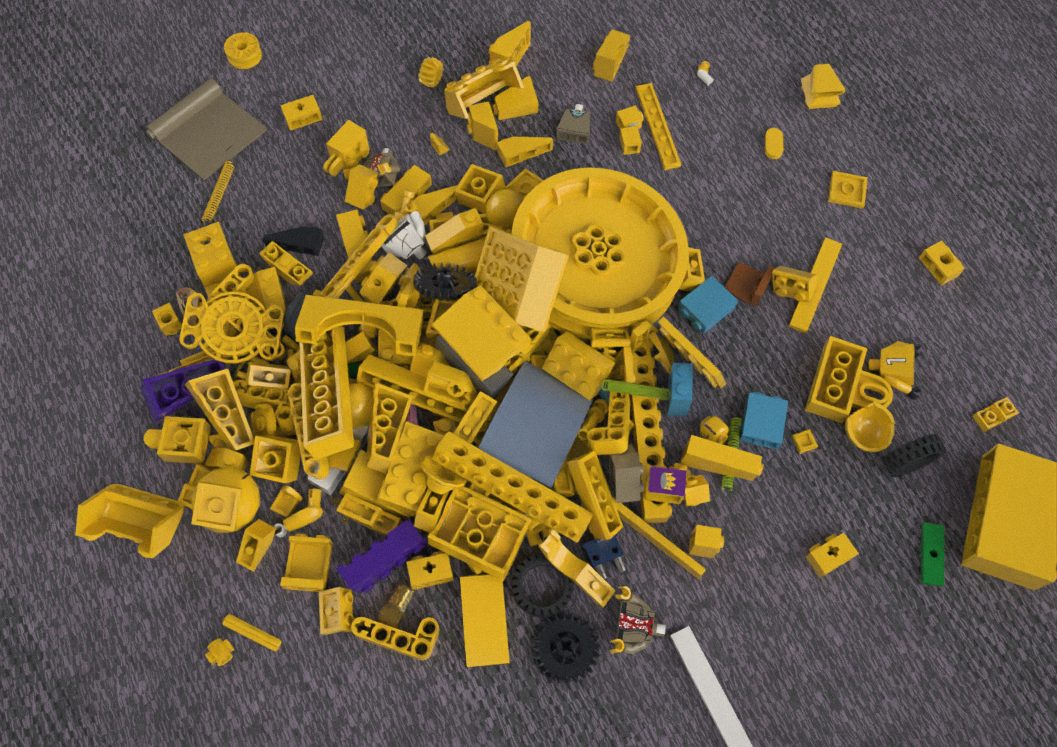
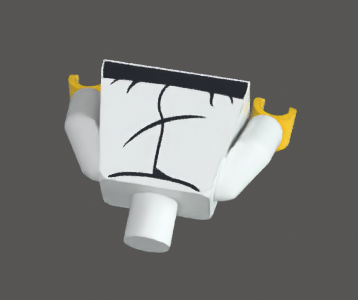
M411 201L413 204L412 210H410L408 205H405V210L411 214H407L398 222V226L391 235H388L381 247L387 254L391 253L396 257H403L404 259L414 254L420 260L427 254L421 247L425 243L426 232L423 220L419 212H417L418 205Z

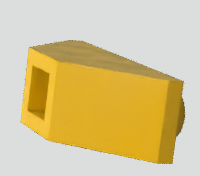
M273 241L259 253L271 268L275 267L278 275L291 285L301 286L313 274L310 269Z

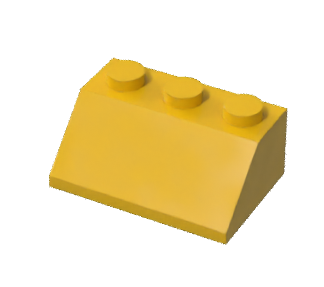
M272 267L257 271L254 274L253 282L247 287L248 294L256 298L266 310L272 305H278L285 314L287 304L276 268ZM251 300L255 307H259L257 303ZM273 310L270 313L272 319H278L281 316L279 310Z

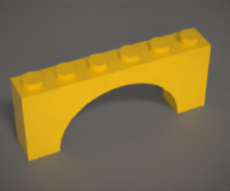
M306 295L295 325L296 342L316 344L318 339L332 328L347 324H364L376 327L387 333L396 345V354L416 357L423 326V309Z

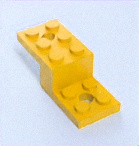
M219 222L183 234L196 272L205 287L207 296L237 266ZM230 285L227 288V291H234L236 286Z

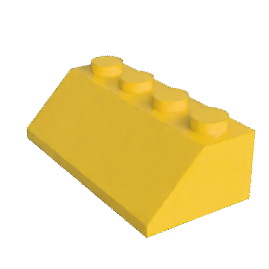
M594 450L568 460L567 470L573 478L575 492L579 495L582 503L581 507L593 513L588 524L590 532L594 535L595 539L608 540L623 528V524Z

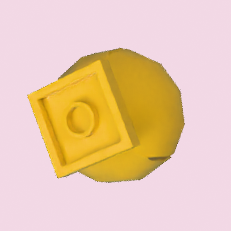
M235 467L212 470L199 480L192 494L193 516L191 524L205 527L216 533L240 531L253 521L260 506L258 485L251 475L247 476L248 473Z

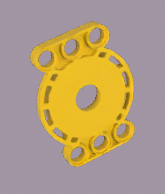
M242 292L221 293L206 301L202 294L193 293L187 299L180 333V343L186 349H194L200 345L208 356L226 364L247 362L259 353L264 360L272 361L278 355L285 314L278 305H272L266 310L256 298ZM194 298H201L202 305L193 307L192 300ZM249 300L257 303L259 307H255ZM279 310L281 316L278 319H272L270 317L271 311ZM192 316H196L199 319L198 324L195 326L188 324V319ZM230 319H237L242 322V332L237 336L231 337L224 332V325ZM275 328L278 331L277 335L274 338L268 337V329ZM187 335L195 337L193 344L187 345L184 343ZM210 347L214 352H216V356L211 354L207 350V348ZM266 347H272L274 354L267 357L263 354V350ZM248 353L251 354L246 358L238 359L239 356H244ZM221 357H233L234 360H225Z

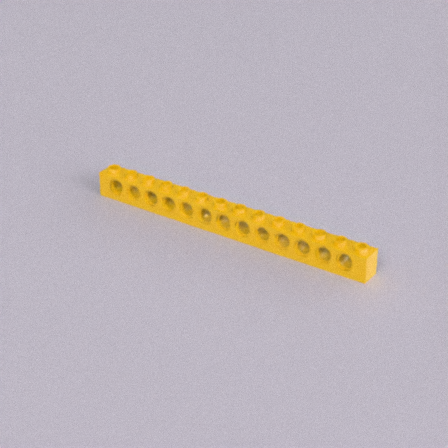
M648 340L632 353L634 356L633 372L636 375L634 384L652 387L657 385L656 374H653L655 359L651 357V351L653 350V342L651 340ZM640 352L643 356H638L636 353ZM637 370H643L645 374H641ZM629 395L631 419L635 424L633 427L635 452L639 454V463L643 465V475H640L644 491L640 492L642 520L646 523L667 522L670 516H672L671 504L666 502L654 504L651 500L645 499L646 476L650 473V467H652V465L648 464L647 460L651 459L656 463L653 467L667 468L663 464L665 448L661 446L663 430L659 428V422L661 421V412L657 410L659 399ZM641 405H647L650 409L645 410ZM643 423H649L652 428H646ZM645 441L652 442L654 446H647L645 444Z

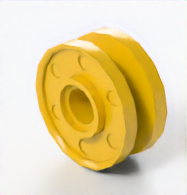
M237 33L230 36L224 43V51L229 64L235 68H252L262 58L259 42L253 34Z

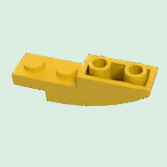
M413 263L410 268L407 267L398 284L401 287L395 300L398 302L397 306L407 307L409 305L415 308L418 303L420 293L415 289L413 280L417 270L420 271L421 269L416 263Z

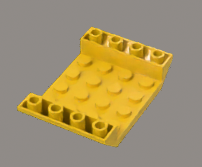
M491 225L489 226L475 274L477 287L481 285L517 324L545 332L569 255L542 247L510 234L505 229Z

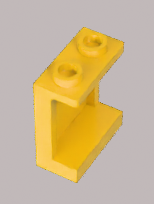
M300 533L295 534V536H289L290 549L285 577L281 578L280 586L286 590L313 592L326 590L333 547L332 541L324 535H316V538Z

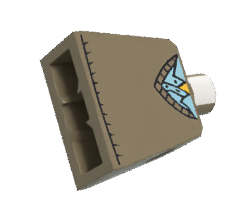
M576 104L574 110H565L557 127L556 139L588 145L590 113L584 111L583 105Z

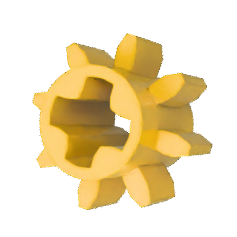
M218 638L207 646L209 652L205 656L212 665L217 663L218 666H222L233 657L230 652L234 651V648L227 639L223 641L221 638Z

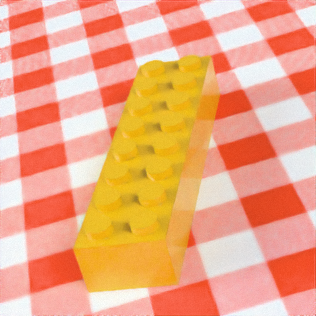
M343 325L332 328L327 333L325 332L316 344L299 342L304 447L315 460L354 447L345 330Z

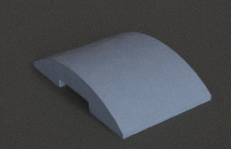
M525 361L501 402L479 445V449L551 489L593 398L589 401L548 372Z

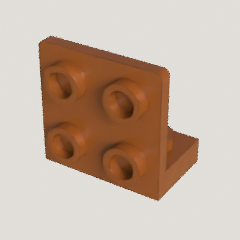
M738 262L724 288L734 297L757 307L773 277L772 272L775 268L769 265L767 271L763 270L760 272Z

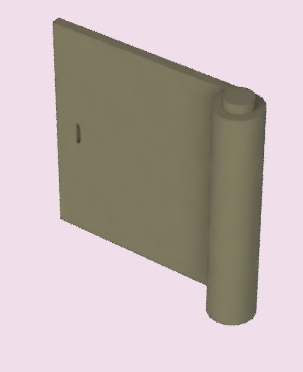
M209 78L146 126V134L150 139H156L203 180H206L221 168L226 161L231 160L267 131L264 125L227 97L212 78Z

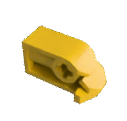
M434 361L428 372L424 393L459 404L461 409L471 406L478 395L470 376L462 370Z

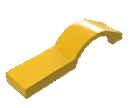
M551 529L546 540L538 545L545 557L560 572L572 579L597 605L604 607L615 590L588 563L573 555L562 544L560 536Z

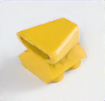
M830 64L815 65L811 74L801 78V89L805 94V103L810 109L836 107L840 104L838 95L844 94L845 88Z

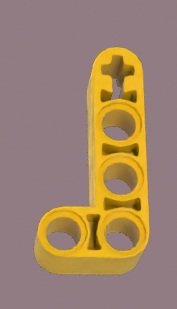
M244 380L233 382L242 406L255 409V405L267 403L273 408L281 431L290 432L295 429L288 389L248 385Z
M610 391L608 427L593 428L588 431L587 439L590 451L595 450L597 455L621 454L627 450L630 418L629 394Z
M365 617L356 618L351 625L352 632L357 638L421 661L427 660L431 656L440 631L437 621L429 617L421 621L416 635ZM364 624L367 629L372 630L371 634L365 630H362L360 633L357 629L358 626H363ZM428 624L435 625V630L431 634L424 632V628ZM380 631H387V637L384 640H377V634ZM402 637L407 638L406 646L402 648L397 647L398 639ZM419 645H426L428 649L425 654L419 655L416 653Z

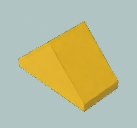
M364 332L359 333L346 342L347 363L365 360L368 355L378 357V349L373 340Z

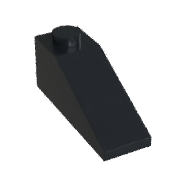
M303 226L264 235L263 241L266 247L273 241L286 251L319 256L324 235L322 229Z

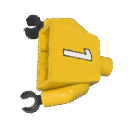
M897 341L881 349V359H869V370H880L881 377L890 386L907 394L910 399L916 400L920 398L914 392H921V388L917 386L912 388L911 386L914 385V358L922 354V352L916 351L921 348L920 344L914 345Z

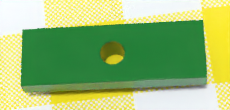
M925 522L921 524V584L937 587L944 586V525Z

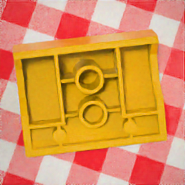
M481 285L463 295L432 323V327L481 381L501 370L505 363L520 352L526 354L532 340Z
M465 486L454 489L450 495L439 522L427 537L428 543L504 581L532 519Z

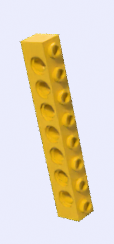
M449 431L438 444L432 460L577 543L593 516V513Z

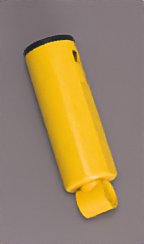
M507 229L506 232L511 234L512 230ZM486 237L423 257L425 268L429 265L430 269L433 270L434 263L438 269H440L441 263H443V267L447 268L449 263H451V269H455L456 264H458V271H461L464 266L465 273L470 269L471 273L476 274Z

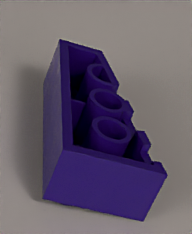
M213 359L143 379L140 390L154 423L195 400L185 384L189 380L224 370L223 363Z
M410 519L387 533L385 536L386 540H378L371 544L367 553H358L352 557L353 561L348 566L344 567L342 564L336 568L350 589L360 594L362 592H369L374 588V583L379 579L384 580L387 578L393 568L402 566L408 561L407 557L412 553L420 552L425 547L426 539L414 527V523Z

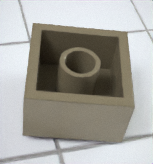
M628 444V448L624 453L608 455L609 480L616 503L640 501V492L644 491L643 481L640 480V475H643V465L639 463L638 452L634 451L632 444Z

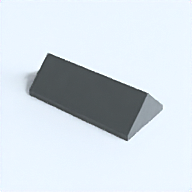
M441 335L436 338V349L441 351L451 367L462 370L470 376L478 394L481 391L495 399L513 375L504 365L501 370L481 381Z

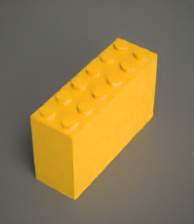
M998 443L982 455L961 565L1032 590H1037L1053 583L1057 578V462Z

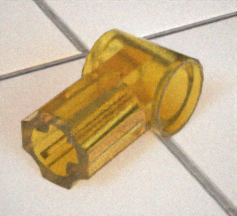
M399 583L389 602L381 609L378 621L398 629V624L401 618L404 619L405 611L415 591Z

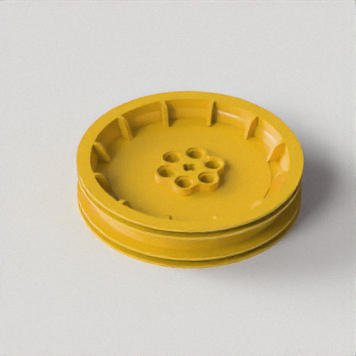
M578 168L553 175L539 183L527 194L520 204L513 221L511 234L542 247L569 255L548 323L550 327L562 333L568 331L577 338L590 340L589 328H628L629 336H631V329L637 323L642 324L648 320L651 324H654L670 306L686 275L689 261L688 240L677 213L666 199L652 187L622 172L604 168Z

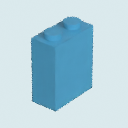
M711 276L680 301L678 311L683 318H687L696 331H701L704 334L735 309L738 300Z
M673 362L668 378L670 397L667 400V416H687L692 402L693 364Z
M749 392L745 402L739 440L778 450L783 440L788 401L778 396L769 397L760 392Z

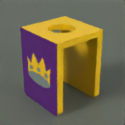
M650 467V473L646 476L645 499L681 504L685 497L686 471Z

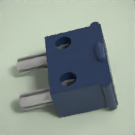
M617 533L611 539H594L584 543L581 547V550L587 556L590 566L595 568L597 573L604 579L607 578L602 567L605 563L614 560L619 572L626 570L621 559L624 554L616 538ZM611 549H616L617 553H613ZM596 556L598 561H594L592 557Z

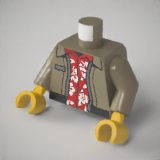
M388 148L383 149L381 154L371 155L364 165L378 172L377 187L394 185L397 173L400 172L399 163L392 156L393 152ZM352 168L343 170L345 179H349L350 169Z
M619 586L618 588L622 590V595L616 594L615 597L625 601L620 603L616 639L610 641V643L615 644L616 648L610 650V653L635 654L644 650L651 643L652 635L664 637L666 624L654 622L655 612L651 610L650 606L640 597L633 594L628 587Z

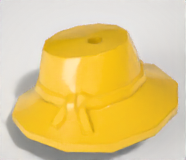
M434 454L426 456L423 460L422 468L427 474V486L437 494H446L452 489L464 486L468 481L432 460Z

